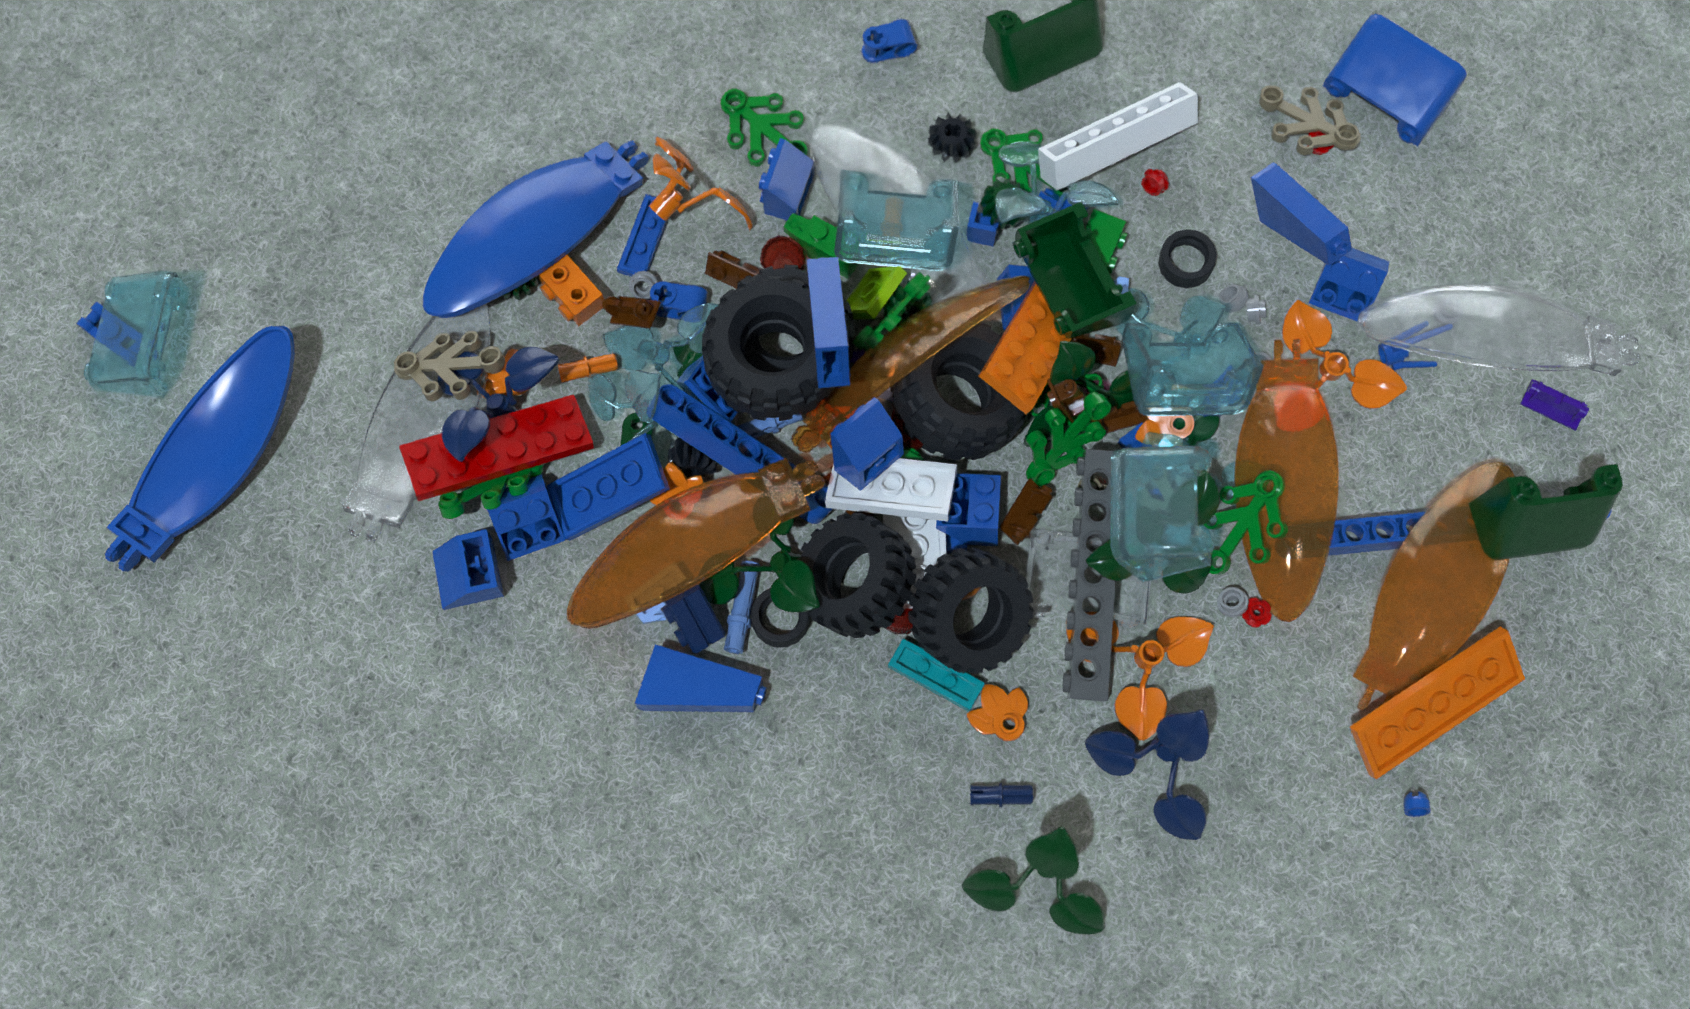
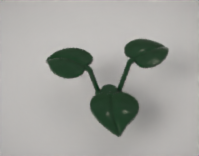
M1060 341L1058 356L1049 378L1054 386L1068 379L1073 381L1079 380L1099 394L1107 397L1106 399L1111 404V407L1116 406L1117 409H1120L1124 403L1134 401L1135 397L1140 396L1146 378L1141 371L1136 369L1126 370L1119 374L1112 381L1109 390L1100 388L1083 377L1092 369L1096 359L1095 353L1083 344ZM1047 406L1035 417L1024 439V446L1029 447L1026 438L1031 432L1036 430L1043 433L1047 443L1051 441V429L1044 417L1049 410L1054 408L1053 406ZM1066 421L1063 424L1064 430L1068 425Z
M1203 470L1194 479L1182 485L1169 501V512L1172 517L1165 516L1160 511L1155 513L1150 508L1138 511L1133 519L1136 534L1123 533L1115 536L1097 548L1085 560L1086 563L1107 579L1113 581L1124 580L1132 576L1141 565L1142 559L1139 554L1145 551L1144 538L1151 542L1159 541L1174 559L1165 564L1161 570L1164 584L1176 593L1187 594L1196 591L1204 584L1210 572V557L1205 550L1199 547L1186 548L1178 556L1164 539L1166 525L1163 521L1179 526H1185L1188 521L1194 526H1201L1208 522L1216 513L1219 505V492L1214 479L1206 470Z
M779 482L763 493L757 500L753 510V522L756 529L760 533H770V539L781 548V551H778L771 557L770 566L734 567L733 557L730 554L717 553L712 555L702 566L698 577V585L708 602L723 605L735 597L739 587V579L735 573L773 572L777 574L778 578L771 585L770 595L776 607L783 611L794 613L807 612L820 607L815 590L814 576L810 567L805 562L797 560V558H801V555L790 552L791 547L785 545L777 537V534L786 535L790 532L795 517L792 494L786 482Z
M1064 826L1046 835L1037 837L1028 843L1025 857L1030 866L1015 883L1011 884L1010 877L1005 872L988 869L971 874L964 879L961 885L964 892L980 906L991 911H1005L1015 905L1017 896L1014 891L1021 887L1035 869L1044 878L1056 877L1057 899L1060 902L1053 903L1050 906L1049 913L1057 926L1068 932L1084 935L1097 934L1105 929L1103 909L1094 898L1082 893H1072L1066 898L1063 895L1062 879H1070L1075 876L1080 864L1075 844Z

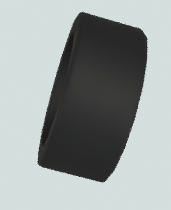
M1180 230L1168 236L1162 245L1158 265L1163 277L1174 286L1187 289L1198 287L1207 281L1211 275L1217 253L1214 244L1208 236L1195 230ZM1186 245L1199 250L1205 259L1201 270L1190 273L1176 268L1170 260L1173 249L1177 246Z
M770 588L763 591L755 599L751 609L752 627L757 637L765 644L776 648L789 647L798 643L808 630L810 624L809 616L804 612L798 613L799 620L796 627L786 634L770 632L762 621V614L765 607L773 601L770 595Z

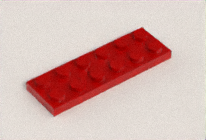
M574 394L489 419L490 428L486 436L466 455L462 462L454 458L447 450L442 439V433L399 445L400 453L418 502L594 449L593 440Z

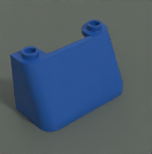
M1371 14L1325 79L1323 87L1334 97H1347L1353 91L1397 119L1399 121L1397 124L1399 137L1404 142L1413 143L1418 147L1454 100L1466 79L1467 73L1458 62L1380 14Z

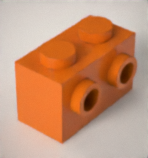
M565 255L539 274L542 282L540 290L549 301L556 300L560 305L558 307L559 312L568 322L573 320L580 326L603 308V294L568 255Z

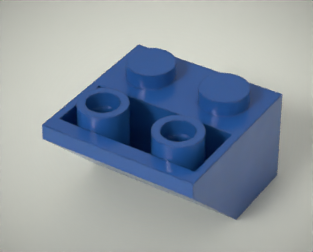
M780 138L777 148L772 147L768 157L770 167L768 172H763L760 178L759 189L762 190L760 203H763L764 214L788 220L792 213L800 216L815 174L814 161L786 139Z
M1352 248L1350 252L1331 265L1324 263L1309 304L1365 324L1388 273L1389 261Z
M703 355L688 366L676 383L688 395L729 422L738 413L729 407L727 402L715 392L705 370Z
M875 397L867 404L859 406L850 418L836 425L830 433L834 471L860 491L904 455L903 436L881 402Z
M957 473L948 521L937 520L936 529L966 545L998 546L1001 475Z
M542 475L530 478L527 483L528 490L519 496L511 495L507 486L500 498L501 505L495 509L488 510L507 561L565 541Z
M487 529L457 535L432 551L443 610L504 597L494 541Z

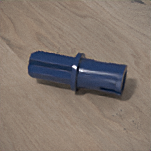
M999 782V786L970 785L971 806L999 805V808H1002V805H1030L1033 803V787L1030 785L1002 786V782Z

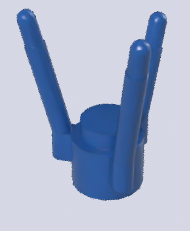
M1423 322L1394 338L1382 341L1378 345L1380 359L1386 366L1391 365L1394 371L1401 368L1436 367V361H1404V358L1409 356L1408 346L1453 329V326L1447 325L1404 341V339L1429 326L1428 322Z

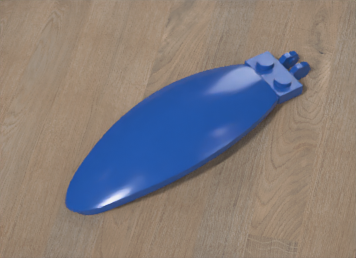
M633 140L621 145L617 151L605 141L584 153V157L573 158L542 167L522 176L498 191L470 216L445 248L425 286L423 294V309L425 312L440 318L462 315L512 291L548 269L579 245L602 222L619 197L625 196L642 185L643 177L637 171L647 164L649 160L648 155L645 152L639 153L628 163L626 159L633 155L638 148Z
M269 326L255 333L229 357L189 401L156 448L138 481L129 505L127 504L106 527L117 538L106 550L105 559L115 562L121 557L118 564L119 569L123 572L131 571L140 562L141 555L155 563L175 541L174 537L187 531L210 515L246 479L262 456L274 433L288 394L295 358L294 339L288 327Z

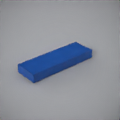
M645 194L617 267V272L620 274L632 276L638 271L648 272L667 224V221L660 218L649 206L656 198L655 196Z

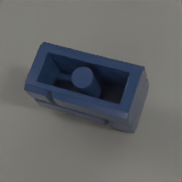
M688 577L678 583L676 587H672L661 594L660 597L665 606L660 609L669 624L675 622L678 629L673 633L682 647L688 645L692 652L697 654L707 648L710 643L713 644L725 637L722 626L702 589L693 577Z

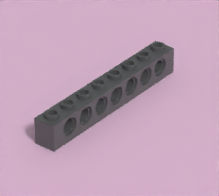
M1086 449L1083 452V457L1077 458L1076 475H1081V488H1075L1074 506H1079V518L1073 519L1072 537L1078 538L1077 549L1071 550L1070 567L1076 569L1075 580L1069 581L1068 598L1074 599L1073 611L1067 612L1066 629L1072 630L1071 642L1065 643L1064 660L1070 661L1069 674L1064 673L1062 691L1068 692L1067 699L1108 701L1115 581L1107 579L1100 574L1098 583L1091 584L1086 581L1084 571L1087 567H1090L1085 560L1093 553L1086 546L1087 538L1095 536L1101 540L1103 545L1110 539L1118 536L1123 452ZM1094 475L1103 477L1106 482L1105 489L1101 491L1093 489L1090 485V478ZM1099 506L1104 512L1103 520L1099 522L1091 520L1088 516L1089 507ZM1085 598L1096 600L1098 603L1096 614L1088 615L1083 611L1082 602ZM1091 629L1095 632L1096 642L1094 645L1086 646L1081 642L1080 634L1082 630ZM1082 660H1089L1094 665V673L1089 678L1081 676L1078 671V665Z

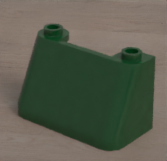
M1071 0L1070 3L1025 23H1022L1018 15L1010 10H1002L986 17L983 54L1002 86L1010 92H1019L1097 57L1102 51L1103 34L1098 0Z
M1082 201L1018 228L1015 234L1016 241L1013 242L1018 258H1023L1054 316L1053 322L1058 334H1064L1068 339L1127 322L1137 305L1130 291L1121 294L1123 290L1122 285H1115L1090 239L1093 232L1091 228L1086 229L1083 218L1088 216V212Z
M1618 464L1604 465L1595 469L1591 478L1580 485L1565 489L1563 496L1542 498L1537 484L1531 478L1526 476L1509 477L1468 504L1481 547L1489 558L1504 560L1576 550L1587 547L1596 540L1622 490L1623 481Z

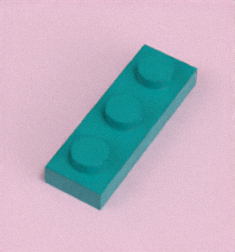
M904 638L888 663V668L968 712L972 709L985 685L984 682L967 673L963 674L946 667L922 648Z

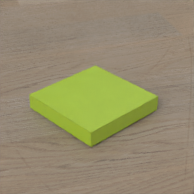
M901 266L869 268L846 300V302H849L853 319H875L907 272Z

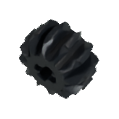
M949 112L946 115V120L937 117L935 125H931L929 128L930 136L928 137V145L933 147L932 152L934 156L942 153L943 162L948 159V156H952L955 163L958 161L959 155L965 159L969 156V150H973L976 143L974 140L976 138V130L971 128L972 123L970 119L962 121L961 113L956 118H952Z
M677 438L676 441L670 443L667 457L668 463L673 462L687 478L696 475L708 477L716 472V467L718 466L716 461L681 438Z

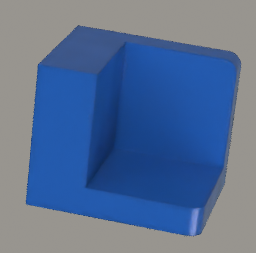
M973 202L967 225L966 241L994 247L999 223L996 222L991 225V217H983V213L978 212L979 203Z

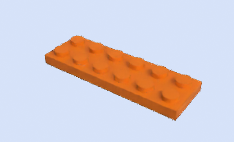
M1035 281L979 374L981 379L1025 414L1033 409L1047 384V380L1050 378L1052 367L1058 356L1060 341H1071L1072 339L1066 338L1064 334H1058L1053 322L1054 316Z
M1501 626L1350 726L1367 772L1371 777L1378 779L1525 680L1508 630Z

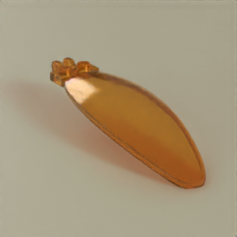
M1023 275L1013 276L965 290L938 301L897 324L890 332L888 331L884 334V338L873 349L869 348L849 369V386L835 387L826 401L822 399L817 404V408L806 414L807 417L803 420L806 425L798 426L795 430L796 432H793V435H791L793 445L797 446L799 451L810 453L823 439L829 443L831 441L830 433L836 425L850 418L859 406L865 405L874 397L880 396L956 338L1023 295L1029 289L1028 281L1030 278Z
M1293 339V360H1282V341L1274 340V360L1257 361L1256 392L1242 424L1235 460V487L1254 483L1260 473L1268 470L1279 473L1285 482L1284 492L1278 498L1281 521H1284L1288 526L1286 536L1281 539L1270 537L1266 531V526L1269 523L1266 505H1264L1259 513L1264 546L1270 550V560L1265 564L1252 562L1249 557L1251 549L1249 532L1247 531L1242 538L1245 555L1257 590L1262 600L1269 603L1271 607L1270 612L1284 622L1297 619L1308 608L1315 596L1332 543L1339 493L1337 449L1330 417L1318 390V359H1301L1300 339ZM1273 481L1267 484L1268 492L1274 488ZM1254 496L1240 498L1239 502L1236 503V508L1248 506ZM1276 524L1273 528L1275 535L1281 530L1279 524ZM1262 549L1256 553L1257 559L1261 560L1264 556Z
M784 458L758 469L759 473L733 475L708 481L684 490L654 506L624 529L604 549L584 574L569 600L567 608L569 623L591 629L625 619L685 592L725 568L761 541L780 522L783 523L811 511L805 496L819 491L824 487L825 483L823 477L815 475L818 469L816 462L813 460L802 462L796 465L792 471L787 458Z
M1497 461L1490 462L1466 474L1425 512L1400 546L1388 569L1377 599L1370 629L1369 647L1352 676L1368 685L1357 708L1362 711L1367 708L1375 689L1386 695L1382 703L1379 704L1378 707H1380L1443 665L1467 641L1484 618L1501 586L1510 559L1494 560L1484 553L1468 503L1505 478L1515 477L1512 469L1507 464Z

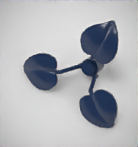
M532 346L522 348L513 354L506 365V371L509 374L505 378L507 396L498 393L490 395L475 380L483 373V368L451 370L459 379L465 380L469 386L472 384L487 399L486 408L488 411L486 412L475 407L470 408L469 412L460 409L454 411L446 419L442 427V439L451 455L462 462L466 455L486 436L490 428L489 419L518 411L514 406L517 401L513 397L512 390L522 392L535 386L560 361L558 356ZM464 351L456 358L476 357L478 355L473 352ZM438 376L437 383L443 393L453 396L450 387Z
M1203 709L1189 713H1175L1162 718L1156 729L1159 740L1154 739L1149 746L1140 752H1135V741L1121 732H1099L1090 735L1085 740V747L1095 763L1103 771L1115 776H1125L1133 772L1136 766L1135 759H1141L1153 749H1156L1157 755L1161 760L1171 761L1172 765L1166 792L1168 799L1156 801L1154 804L1155 818L1165 831L1175 837L1186 840H1197L1202 837L1207 822L1203 806L1196 799L1187 795H1177L1174 797L1173 788L1180 758L1188 762L1197 761L1205 755L1208 749L1209 727Z

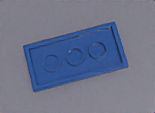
M647 433L636 437L547 485L564 538L569 541L670 489L651 435Z

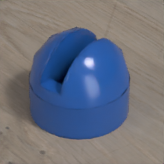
M1412 791L1405 796L1403 802L1405 815L1420 817L1431 812L1429 799L1421 791H1418V796H1412Z

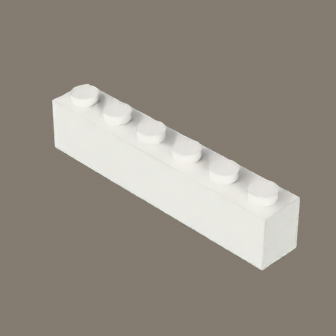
M1179 82L1039 148L1041 178L1056 190L1065 188L1084 177L1090 176L1109 165H1113L1132 154L1138 153L1140 150L1197 124V93Z

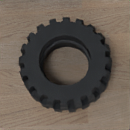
M862 513L839 515L836 521L830 519L823 523L822 529H815L810 535L812 537L811 540L803 544L801 548L803 553L801 558H797V560L805 562L813 573L820 607L804 613L810 616L811 620L833 632L853 638H863L865 634L868 636L878 634L880 632L879 628L883 627L886 629L893 624L892 619L896 615L900 617L904 612L903 606L906 601H910V596L913 594L910 591L911 586L916 583V574L912 572L913 569H916L915 557L911 555L912 549L908 542L903 540V536L872 516H866ZM868 553L869 570L865 581L856 592L842 599L840 586L845 570L857 557Z
M961 548L953 550L952 556L945 553L937 558L938 563L936 565L929 564L924 570L926 574L923 579L918 578L914 585L917 590L915 595L912 594L909 601V605L913 607V610L908 612L909 622L914 625L911 628L912 634L919 641V646L925 652L956 672L980 674L983 672V668L987 671L999 667V662L1006 663L1012 658L1011 653L1015 649L1019 651L1024 644L1021 640L1024 635L1028 636L1031 626L1028 625L1029 619H1033L1034 608L1029 605L1033 603L1032 591L1027 589L1028 582L1024 576L1019 574L1018 569L987 551L984 552L977 548H969L966 551ZM986 586L989 600L983 619L970 631L955 635L953 618L958 604L972 590Z

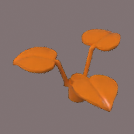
M658 136L655 138V146H660L675 159L677 169L675 170L659 154L656 153L653 156L654 174L670 178L666 188L649 205L660 218L667 221L676 210L682 213L687 207L710 195H715L724 199L744 216L749 230L753 227L744 206L734 196L720 187L718 189L714 187L682 204L680 201L684 197L675 187L678 183L686 190H691L690 185L680 173L684 167L692 172L693 166L669 142Z
M1297 300L1287 312L1283 323L1282 336L1288 349L1298 355L1311 350L1313 355L1323 357L1324 360L1320 364V374L1322 377L1310 391L1300 383L1287 384L1278 391L1274 399V413L1276 425L1280 431L1287 433L1302 432L1312 428L1322 419L1325 403L1319 397L1314 396V394L1326 380L1335 381L1345 374L1350 382H1354L1351 388L1354 400L1359 405L1370 409L1387 405L1397 396L1407 390V386L1392 368L1372 359L1357 363L1354 368V376H1352L1348 359L1344 354L1340 352H1323L1316 349L1324 347L1332 335L1331 323L1323 313L1300 300Z
M1086 612V614L1094 615L1096 612ZM1174 617L1163 622L1156 632L1158 642L1148 640L1139 647L1136 645L1116 647L1113 644L1118 639L1119 631L1113 620L1111 651L1133 652L1135 663L1138 667L1144 669L1139 688L1134 686L1126 687L1118 694L1115 700V713L1118 720L1138 740L1144 741L1155 734L1158 723L1166 716L1167 701L1163 692L1156 687L1145 689L1151 669L1163 660L1165 652H1167L1169 661L1174 665L1190 667L1198 663L1206 653L1214 628L1213 624L1194 617ZM1066 629L1068 641L1071 642L1072 630ZM1084 629L1080 634V640L1084 645L1092 646L1096 642V634L1091 629Z

